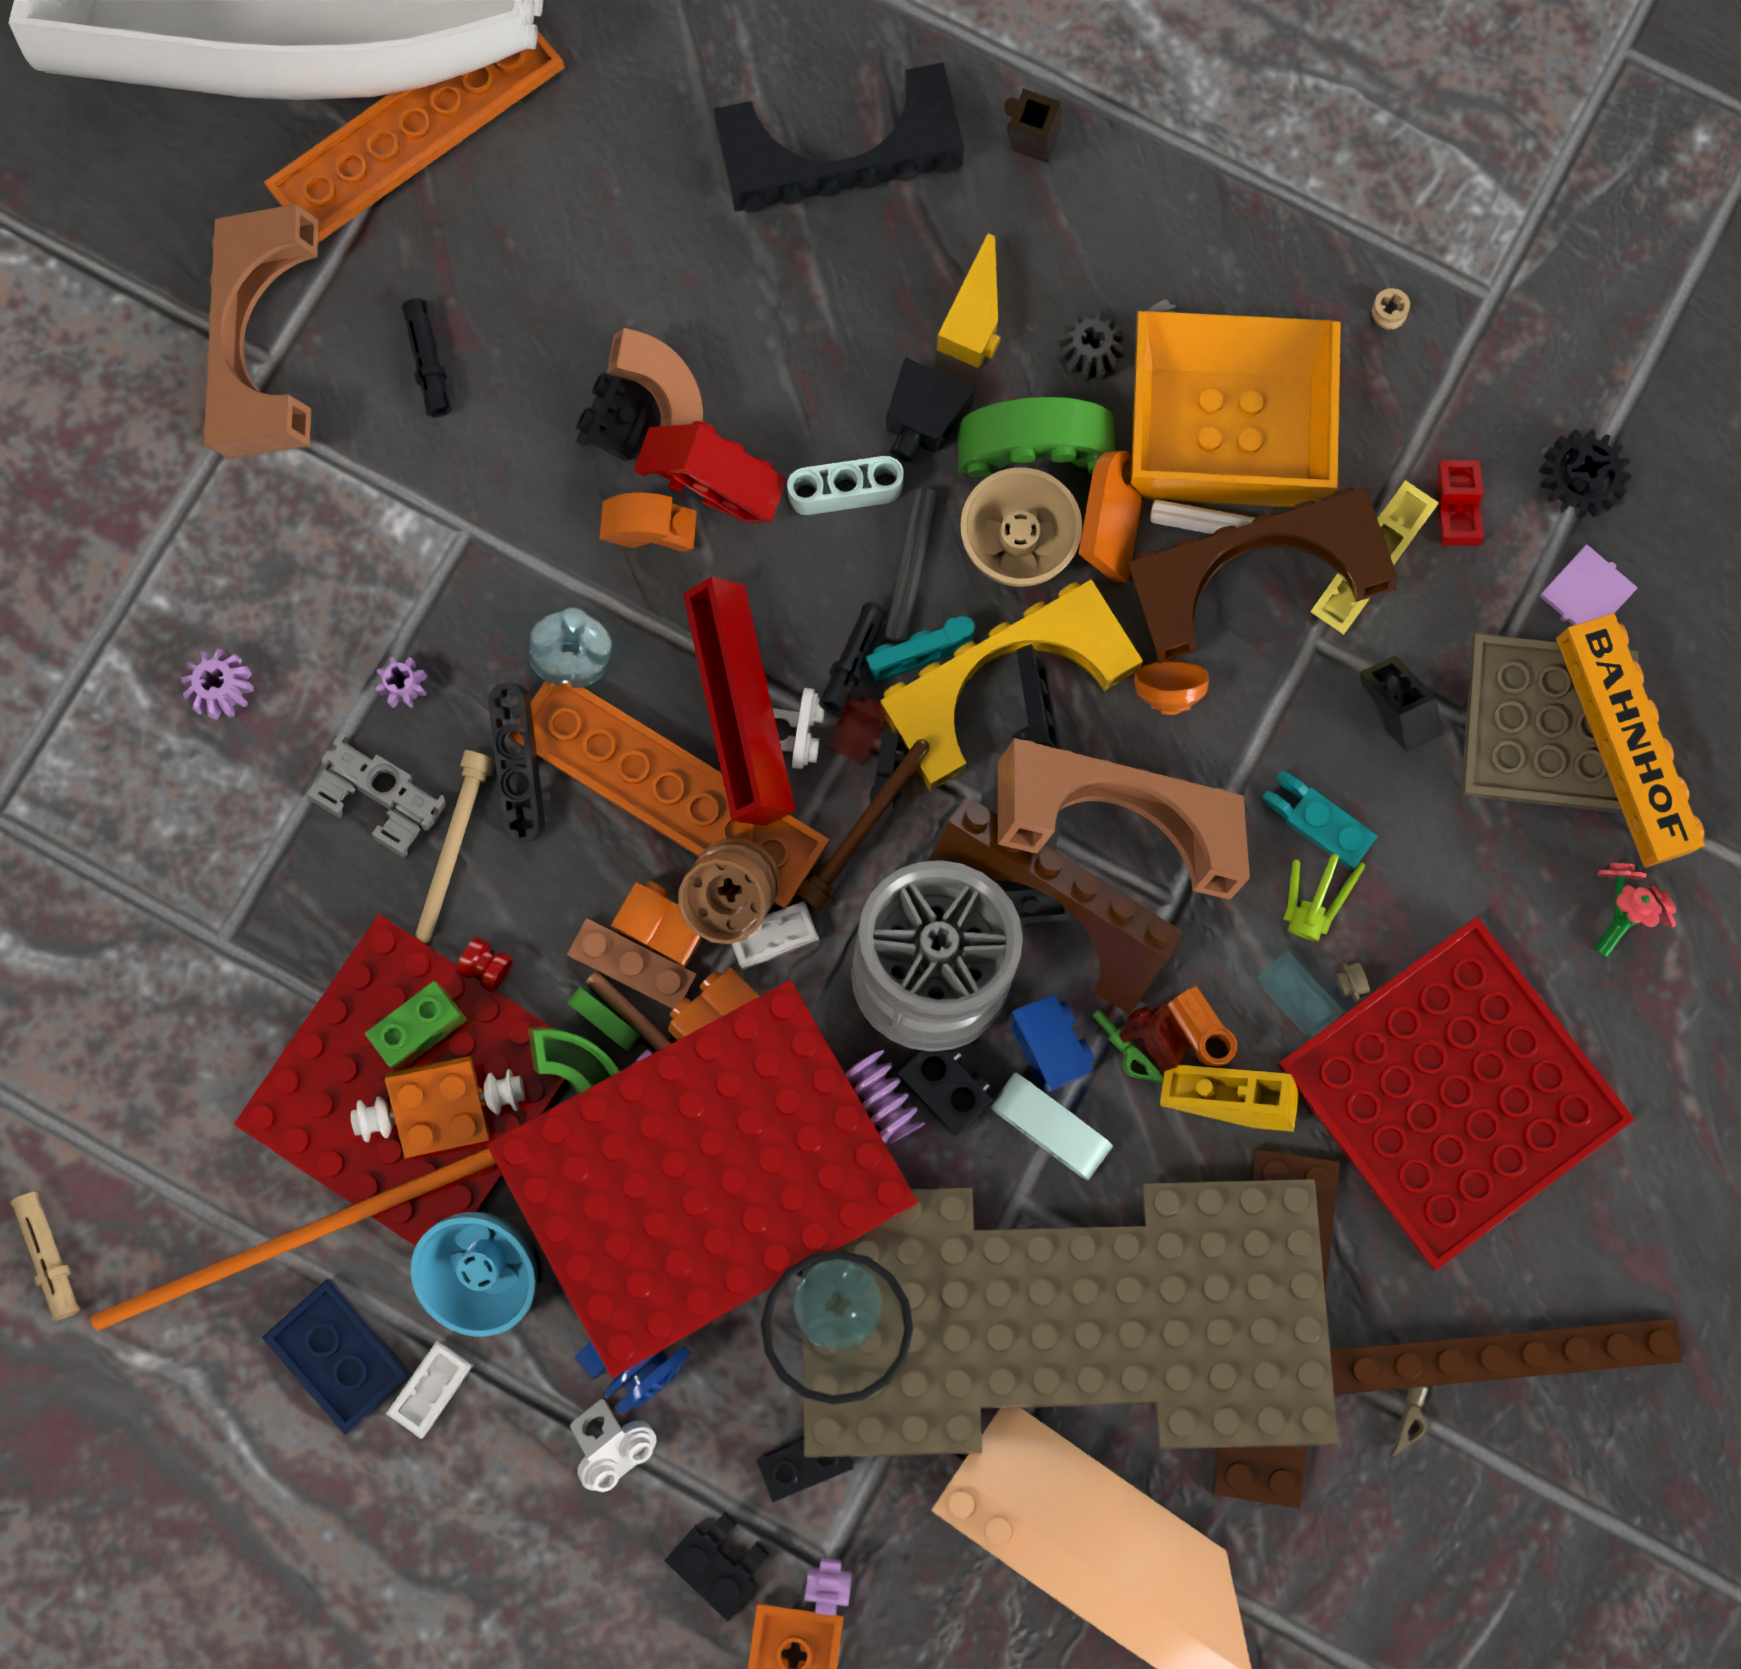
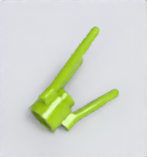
M1334 853L1330 856L1313 902L1302 900L1300 907H1297L1301 863L1300 860L1294 859L1290 875L1288 906L1283 920L1290 922L1287 931L1314 942L1319 941L1321 934L1327 935L1332 920L1365 869V864L1363 862L1357 864L1324 915L1326 908L1321 905L1339 859L1338 854Z

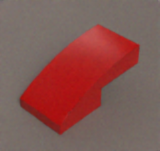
M1440 460L1438 463L1437 502L1439 503L1437 506L1440 546H1481L1484 532L1480 502L1484 492L1480 460Z

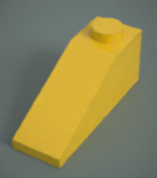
M989 233L938 333L937 351L978 369L981 368L985 357L993 358L1001 340V337L996 335L998 302L995 236Z
M1166 1064L1160 1105L1250 1128L1294 1132L1299 1091L1292 1074Z

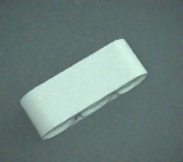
M890 456L800 468L795 470L788 479L789 503L792 509L801 515H813L887 504L899 498L903 491V468L897 459ZM881 474H889L896 481L891 485L882 486L875 479ZM841 480H850L856 484V487L851 491L842 492L835 485ZM804 485L811 486L816 490L815 494L808 498H802L795 492Z
M1017 1073L1011 1076L989 1106L1000 1117L1087 1181L1113 1148V1145L1102 1135Z

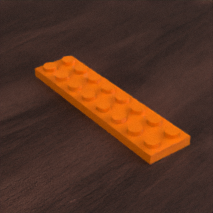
M537 30L535 49H525L476 71L430 86L386 95L264 181V184L281 207L297 204L319 220V243L563 70V60Z
M554 669L531 701L538 758L697 857H700L714 842L730 837L748 839L762 846L774 859L780 874L779 893L773 904L781 909L789 907L797 895L796 891L804 879H807L830 843V839L791 815H787L767 826L733 822L720 771ZM521 718L518 720L516 724H522ZM511 731L508 735L509 739L523 748V736L517 731Z

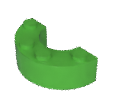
M1061 397L1023 398L985 406L965 416L957 426L959 474L968 473V476L973 478H984L992 475V473L999 472L1002 467L1013 462L1022 464L1032 462L1036 458H1051L1054 462H1071L1077 466L1078 471L1088 470V473L1093 474L1095 464L1104 452L1117 451L1115 416L1108 409L1098 404Z
M528 1028L534 1071L539 1074H556L567 1079L576 1089L577 1094L620 1072L613 1061L600 1048L582 1037L559 1029Z

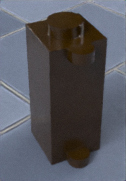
M1023 88L1019 100L1009 98L1004 104L1005 113L1012 116L1011 122L1007 125L1011 150L1048 163L1062 127L1061 101Z

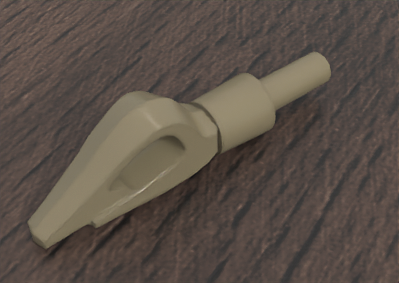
M1408 1388L1407 1402L1396 1435L1395 1446L1390 1456L1395 1457L1426 1433L1428 1422L1421 1412V1407L1424 1404L1429 1388ZM1416 1420L1420 1424V1428L1415 1435L1409 1438L1407 1431L1413 1421Z

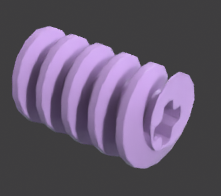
M880 1050L853 1065L845 1075L850 1084H856L854 1091L859 1099H864L862 1105L867 1114H873L870 1119L875 1128H881L879 1135L883 1142L891 1144L925 1125V1122H910V1119L918 1110L916 1107L903 1108L901 1106L909 1097L908 1092L894 1093L893 1090L901 1080L899 1077L886 1079L885 1075L893 1065L891 1062L877 1063L879 1057L884 1053V1050Z

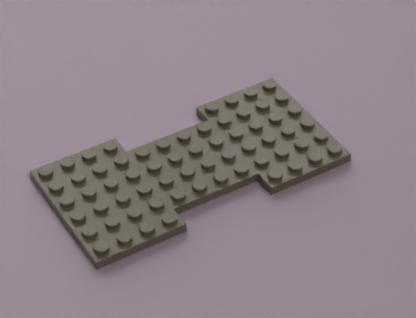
M1315 1179L1143 1184L1144 1226L974 1230L972 1188L911 1189L918 1201L916 1205L838 1249L870 1257L894 1275L909 1300L913 1334L907 1359L888 1385L866 1399L832 1405L804 1398L805 1458L982 1453L981 1408L1156 1404L1158 1449L1336 1445L1338 1443ZM837 1259L814 1263L802 1270L804 1386L809 1390L830 1395L859 1392L881 1379L899 1355L904 1334L901 1304L887 1280L866 1265Z

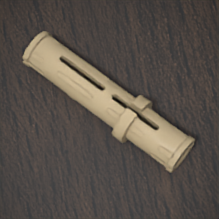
M30 1192L13 1199L10 1203L14 1208L37 1272L34 1280L36 1286L43 1289L52 1314V1320L59 1321L77 1314L81 1310L77 1305L68 1280L71 1272L68 1265H63L52 1231L39 1200L38 1192Z

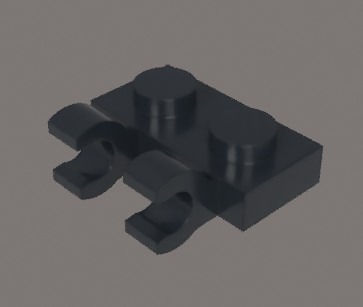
M725 1511L705 1534L695 1525L664 1561L726 1621H729L758 1589L759 1585L750 1576L763 1564L770 1553L757 1541L737 1564L729 1558L718 1546L732 1532L738 1522Z

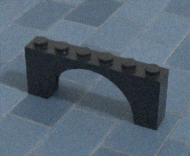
M944 62L905 70L906 102L898 123L891 133L876 147L859 156L845 160H814L786 149L765 130L757 117L752 101L714 108L715 125L734 211L757 212L767 205L777 203L791 205L807 197L816 195L831 197L846 189L856 187L870 189L885 181L895 179L898 181H909L920 174L934 171L943 174L963 166L964 145Z

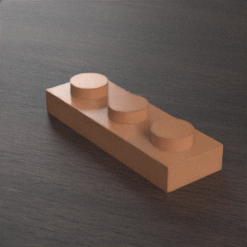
M587 918L567 953L568 957L672 1010L688 996L698 977L696 973Z

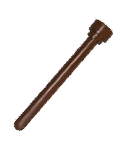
M919 739L913 744L818 876L813 874L809 880L804 879L796 893L809 904L823 911L832 899L829 895L834 889L831 887V884L930 750L928 741Z

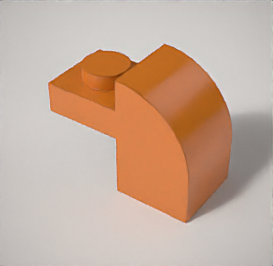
M642 492L619 494L603 501L600 540L631 549L654 543L681 552H687L694 549L697 511L673 504V497Z

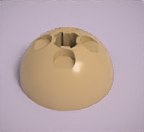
M1009 468L988 476L970 493L961 514V537L969 558L984 575L1008 586L1028 587L1052 579L1071 562L1081 541L1082 517L1074 496L1058 479L1037 469ZM1015 542H1018V543L1025 542L1026 544L1019 545V544H1015Z

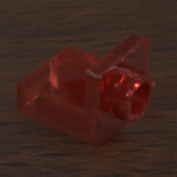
M849 696L845 710L826 743V748L863 766L885 725V714L880 712L881 706L866 697L861 696L859 700H856Z
M1166 1004L1153 1009L1145 1006L1135 1010L1127 1017L1128 1022L1119 1034L1123 1043L1142 1037L1149 1054L1155 1058L1163 1072L1177 1068L1191 1046Z

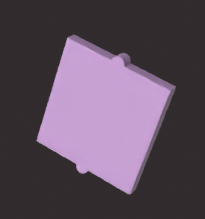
M1586 544L1540 594V597L1561 614L1562 621H1569L1572 625H1577L1615 613L1638 587L1615 569L1616 564L1614 562L1608 563Z

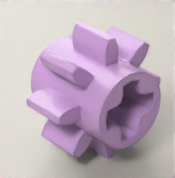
M391 657V665L385 670L377 669L376 672L382 678L383 684L378 685L375 689L379 695L389 694L387 703L392 708L397 706L399 701L405 702L410 708H413V700L418 695H427L420 682L427 679L428 676L424 670L413 672L416 663L411 657L406 660L405 664L398 663ZM402 676H405V687L402 689H398V679Z
M821 1558L820 1568L808 1567L805 1601L816 1603L815 1614L836 1616L837 1605H849L852 1572L841 1571L842 1560Z

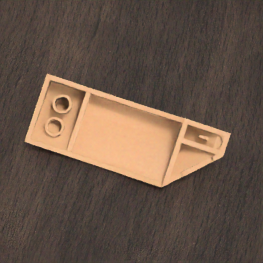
M1021 1407L1000 1408L982 1434V1453L968 1454L931 1511L1156 1669H1251L1226 1550Z

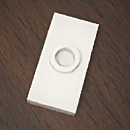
M803 901L786 909L765 915L755 932L745 940L732 943L741 970H745L819 942V937L806 903Z
M437 1340L386 1414L419 1438H424L474 1364L442 1341Z

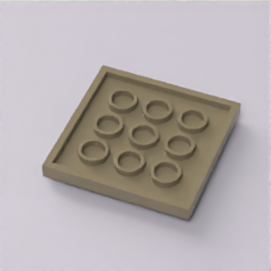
M1475 634L1471 638L1461 796L1623 813L1558 643ZM1629 650L1633 661L1638 663L1639 651Z

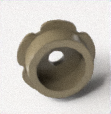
M1346 962L1342 963V972L1336 974L1340 991L1344 998L1351 996L1355 1002H1359V997L1370 994L1364 970L1359 962L1347 965Z

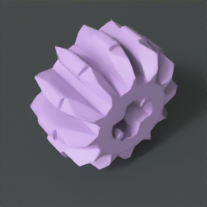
M217 648L213 658L205 651L200 652L201 663L199 665L191 661L187 662V667L193 672L192 675L180 677L181 683L189 687L183 693L184 699L187 702H194L192 709L196 713L203 714L207 711L211 719H218L222 710L228 717H234L235 710L233 705L238 703L240 706L246 707L248 702L242 697V694L254 691V686L246 681L252 675L251 670L247 666H241L242 659L238 655L233 654L228 657L223 649ZM216 680L223 682L219 689L212 686Z

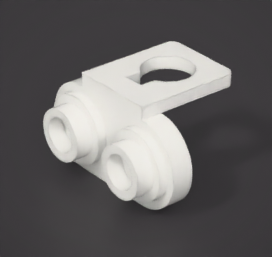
M804 688L800 712L773 708L775 720H786L791 728L797 729L796 736L789 735L787 739L780 741L782 751L793 753L792 768L803 769L804 765H808V762L816 763L820 739L812 737L810 728L814 726L815 722L823 723L825 711L819 705L820 698L815 693V689Z
M600 1399L570 1424V1428L585 1454V1457L578 1466V1477L583 1486L592 1491L606 1492L611 1490L617 1484L618 1479L634 1466L647 1461L651 1457L656 1444V1435L647 1422L632 1421L621 1427L604 1399ZM599 1416L604 1417V1424L601 1428L604 1434L599 1438H596L594 1435L587 1436L585 1432L590 1421Z

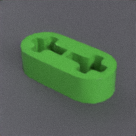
M581 987L567 1001L569 1006L627 1052L641 1036Z

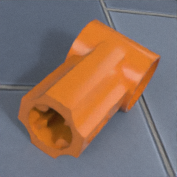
M1197 986L1183 992L1165 1006L1195 1050L1197 1060L1203 1067L1225 1068L1231 1062L1237 1051L1236 1038L1228 1029H1225ZM1211 1039L1222 1041L1227 1048V1055L1221 1059L1211 1057L1206 1051L1205 1043Z

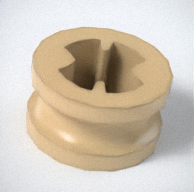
M1388 288L1381 291L1376 296L1372 308V317L1375 323L1385 329L1400 327L1405 322L1409 312L1410 299L1399 289ZM1391 302L1397 304V309L1392 314L1384 311L1385 307Z

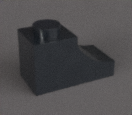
M1396 655L1360 672L1361 683L1374 700L1385 723L1386 731L1406 752L1442 735L1437 698Z

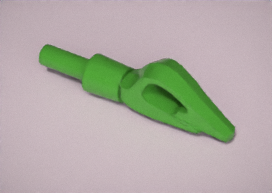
M1098 1009L1092 1016L1110 1035L1107 1039L1120 1052H1123L1122 1067L1125 1073L1133 1078L1163 1083L1164 1077L1160 1074V1071L1133 1043V1040L1122 1026L1117 1028ZM1132 1061H1137L1145 1066L1147 1074H1141L1132 1070Z

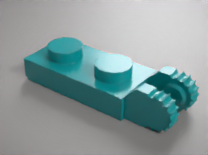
M964 615L962 617L958 616V618L954 617L946 621L943 629L935 632L923 630L911 636L909 641L899 645L885 644L877 647L871 652V655L866 656V668L871 683H880L953 655L958 648L974 641L975 626L972 618L970 619Z
M1281 771L1276 780L1284 789L1300 799V802L1293 809L1279 795L1266 791L1261 798L1263 803L1286 820L1285 824L1330 856L1334 853L1338 854V862L1352 871L1378 835L1311 787L1308 789L1302 781L1290 773Z

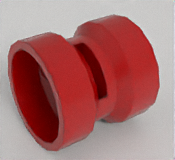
M477 936L462 953L456 966V972L466 978H479L481 987L493 993L507 977L513 965L514 957L504 951L494 954V950L491 949L489 942Z

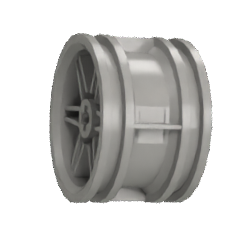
M942 860L918 862L900 868L883 879L869 895L861 912L851 969L853 994L861 1012L870 1024L891 1041L911 1049L930 1052L952 1050L971 1043L987 1032L1003 1009L1021 958L1023 943L1021 922L1011 899L996 882L982 872L960 863ZM936 916L942 917V921L935 922ZM894 927H901V928H903L904 930H892V929H893ZM935 946L941 947L940 951L933 949ZM901 967L905 978H895L891 973V969ZM969 970L978 971L981 974V978L975 982ZM928 993H929V994H942V993H943V994H944V997H943L942 999H940V1000H936V999L930 998V997L928 996Z

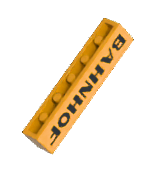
M1615 613L1568 627L1556 640L1644 868L1690 854L1704 847L1703 825L1697 816H1693L1688 803L1689 790L1683 778L1678 777L1672 762L1674 760L1672 746L1666 738H1663L1659 729L1658 710L1654 702L1650 699L1648 700L1643 688V672L1640 665L1633 661L1627 647L1629 638L1625 627L1618 623Z

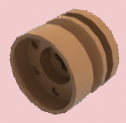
M730 837L714 842L696 860L695 864L685 875L679 888L678 906L684 922L696 935L712 943L731 944L745 940L758 929L779 893L780 874L776 863L762 846L748 839Z

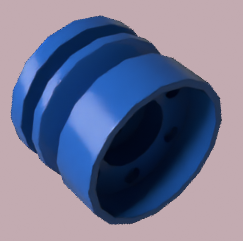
M591 1341L574 1357L575 1361L591 1380L607 1373ZM685 1346L670 1358L663 1352L665 1350L663 1349L616 1376L603 1393L604 1396L608 1399L622 1387L626 1389L628 1394L614 1407L621 1416L630 1409L646 1404L677 1376L685 1360L691 1355Z

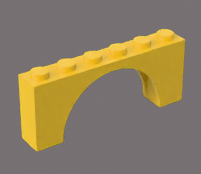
M1092 579L1082 585L1078 581L1069 584L1058 593V599L1047 605L1044 601L1034 604L1023 613V619L1012 625L1009 621L1001 623L988 633L990 638L977 645L974 641H971L961 646L953 653L955 658L943 665L939 661L934 662L918 673L920 678L908 685L904 681L899 682L883 693L885 698L880 700V711L893 732L899 734V742L902 747H905V752L908 753L913 744L919 739H925L930 745L929 752L916 768L930 792L965 772L967 763L957 743L954 711L958 698L967 682L990 661L1000 656L1017 652L1016 649L1032 644L1036 651L1053 653L1073 661L1086 670L1098 682L1103 691L1130 677L1141 667L1143 660Z

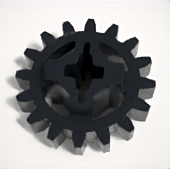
M1576 429L1572 431L1568 439L1560 436L1553 444L1554 447H1550L1543 457L1547 461L1541 465L1539 472L1548 475V477L1541 482L1540 486L1541 488L1552 489L1553 492L1547 499L1549 502L1557 499L1562 501L1561 512L1564 513L1571 506L1575 508V516L1578 518L1585 513L1586 509L1589 510L1592 517H1596L1602 511V507L1609 511L1617 503L1616 499L1620 500L1627 492V489L1622 485H1626L1631 479V474L1622 472V470L1630 463V460L1628 458L1619 459L1617 454L1623 447L1619 444L1611 448L1608 445L1610 435L1606 434L1601 440L1595 439V430L1590 429L1582 438L1580 432ZM1568 454L1567 466L1564 469H1560L1563 457ZM1609 477L1608 488L1605 492L1602 493L1601 489L1604 487L1603 481L1605 480V478Z

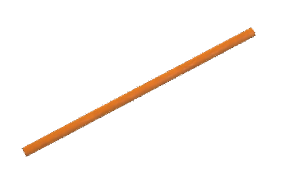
M485 1149L91 1315L92 1326L96 1331L102 1330L496 1163L489 1150Z

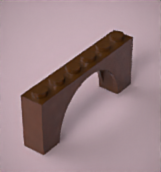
M1366 487L1357 490L1345 488L1335 492L1329 499L1317 503L1313 500L1304 501L1295 505L1291 511L1279 515L1266 513L1256 517L1251 524L1238 528L1233 525L1225 526L1216 530L1213 536L1200 540L1196 538L1184 539L1176 543L1172 549L1159 553L1155 550L1139 554L1134 561L1128 562L1130 576L1158 663L1198 652L1194 632V619L1198 601L1204 588L1215 573L1224 565L1250 551L1270 547H1284L1314 555L1330 565L1343 578L1356 602L1396 590L1397 573Z
M966 796L948 821L928 861L942 860L960 863L982 872L992 880L1010 881L1032 887L1061 903L1085 927L1097 949L1100 960V979L1094 993L1129 1015L1167 962L1184 933L1047 845H1044L1038 854L998 845V815L969 796Z

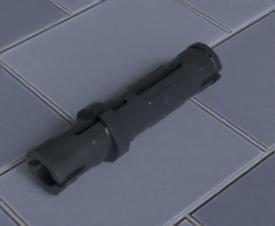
M421 298L409 299L401 307L416 363L415 381L421 387L427 416H432L433 418L442 417L452 411L445 384L447 379L446 369L439 360L426 300L422 301Z
M867 602L862 606L861 613L839 661L834 662L830 668L829 674L831 678L823 696L819 700V705L824 711L833 715L843 713L853 688L860 684L862 680L861 670L866 661V656H868L881 625L887 617V612L882 606L872 602Z

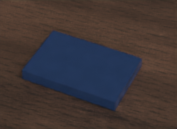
M326 1279L262 1337L344 1435L349 1434L413 1375L331 1279Z

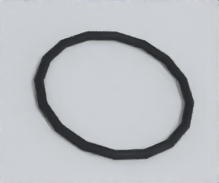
M838 1250L810 1255L784 1272L768 1294L761 1321L765 1355L780 1380L804 1398L835 1405L864 1400L891 1382L907 1359L913 1334V1323L909 1300L891 1272L870 1257ZM842 1259L866 1265L887 1280L901 1304L904 1334L898 1357L881 1379L859 1392L830 1395L809 1390L786 1373L773 1350L770 1321L776 1298L792 1276L814 1263Z

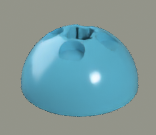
M465 1212L443 1219L432 1226L421 1237L412 1255L411 1281L421 1305L437 1322L460 1334L484 1337L507 1331L525 1316L536 1293L538 1270L536 1258L529 1242L513 1224L493 1214Z

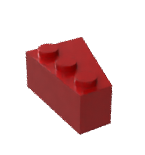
M693 421L692 424L649 427L633 472L644 477L647 474L653 473L661 475L670 480L668 488L681 492L683 486L703 496V504L744 523H772L786 478L773 470L774 466L770 462L760 458H753L744 452L745 447L732 440L723 439L715 434L716 429L713 426L702 421Z

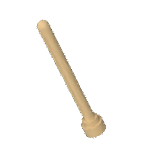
M465 750L460 763V767L463 768L461 776L465 778L415 933V938L424 944L429 943L432 939L480 783H485L487 776H492L496 763L494 758L474 751Z

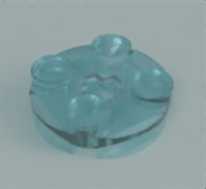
M569 607L563 612L553 613L544 617L535 625L530 634L529 659L534 671L548 683L557 686L559 682L573 683L572 688H581L593 684L603 676L611 655L612 642L608 633L599 622L586 616L583 610ZM572 644L578 647V654L574 655L571 651L563 653L561 651L563 645Z
M842 1259L824 1261L814 1266L807 1273L808 1275L802 1279L794 1296V1312L800 1329L813 1344L829 1350H847L862 1344L874 1334L882 1313V1298L876 1280L855 1263ZM835 1293H841L843 1300H850L851 1307L844 1309L843 1316L837 1317L834 1311H827L825 1308V1304L832 1302V1295Z

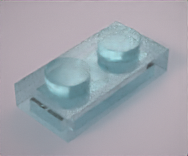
M1288 950L1254 979L1309 1040L1344 1013L1339 1005Z

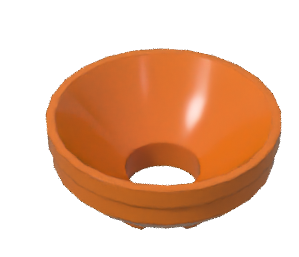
M1166 661L1163 663H1150L1140 667L1134 673L1135 692L1144 702L1151 705V709H1156L1161 714L1176 715L1182 711H1189L1192 705L1205 696L1208 691L1209 673L1203 667L1188 662Z

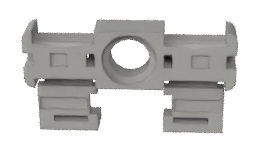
M339 735L333 742L334 750L332 753L327 751L322 757L325 769L306 793L309 800L340 819L343 816L342 808L345 806L342 800L348 795V792L352 794L355 792L356 789L354 787L356 785L360 792L389 809L386 813L389 819L383 827L377 825L372 832L373 839L405 859L408 855V847L421 830L418 827L420 823L422 830H430L445 810L446 802L444 796L441 794L438 800L414 786L410 774L377 754L373 760L349 746L346 735ZM382 773H389L396 778V783L390 791L379 792L373 788L374 779ZM323 793L337 802L336 805L319 794ZM385 831L389 835L398 839L400 842L397 843L393 841L389 837L382 834V832Z

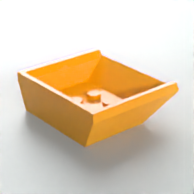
M1137 311L1131 484L1145 500L1294 507L1308 500H1313L1316 503L1334 494L1338 487L1341 322L1335 320Z

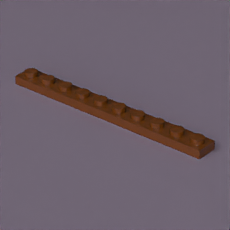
M1676 1318L1330 1350L1334 1395L1682 1362Z

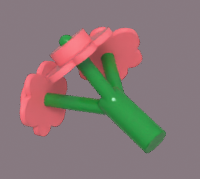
M1620 860L1618 863H1609V870L1598 871L1599 877L1616 879L1614 920L1595 945L1594 949L1605 957H1609L1628 929L1640 922L1648 927H1655L1659 923L1660 918L1664 926H1669L1670 928L1676 926L1675 919L1672 914L1676 913V907L1673 899L1665 891L1659 892L1655 886L1648 888L1638 887L1637 889L1629 885L1625 886L1626 879L1646 878V873L1635 872L1634 864H1627L1625 861Z

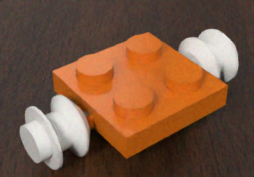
M471 1056L390 1072L386 1074L385 1082L392 1107L381 1096L376 1097L375 1105L371 1107H366L362 1100H358L357 1109L351 1111V1123L354 1134L356 1136L362 1135L365 1142H369L371 1133L380 1131L384 1138H388L393 1125L396 1124L405 1158L489 1141L490 1131L483 1106L487 1104L488 1108L496 1115L500 1114L502 1105L511 1104L514 1110L518 1111L519 1102L525 1101L524 1085L521 1076L514 1077L511 1069H507L505 1079L497 1080L492 1073H488L484 1082V1088H479Z

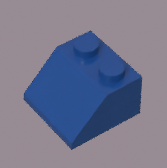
M1054 994L1012 1011L1007 1021L1044 1093L1049 1094L1093 1071L1090 1063L1095 1061V1057L1085 1038L1078 1041L1071 1025L1076 1023V1020L1066 1001L1059 1003Z

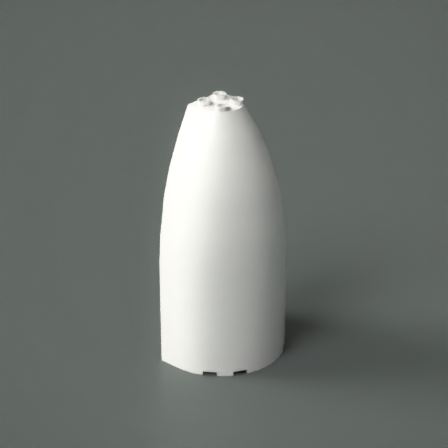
M14 0L8 23L25 59L37 71L245 98L313 100L375 97L422 88L476 71L525 49H535L537 44V25L533 24L534 16H541L543 0Z

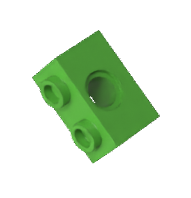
M433 981L364 1034L387 1065L394 1070L400 1071L468 1019L446 990Z

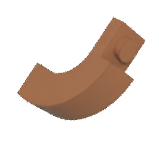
M627 328L616 332L613 336L606 374L630 379L644 386L653 395L658 404L661 426L692 424L693 421L703 422V407L699 388L694 376L682 358L668 345L648 334Z

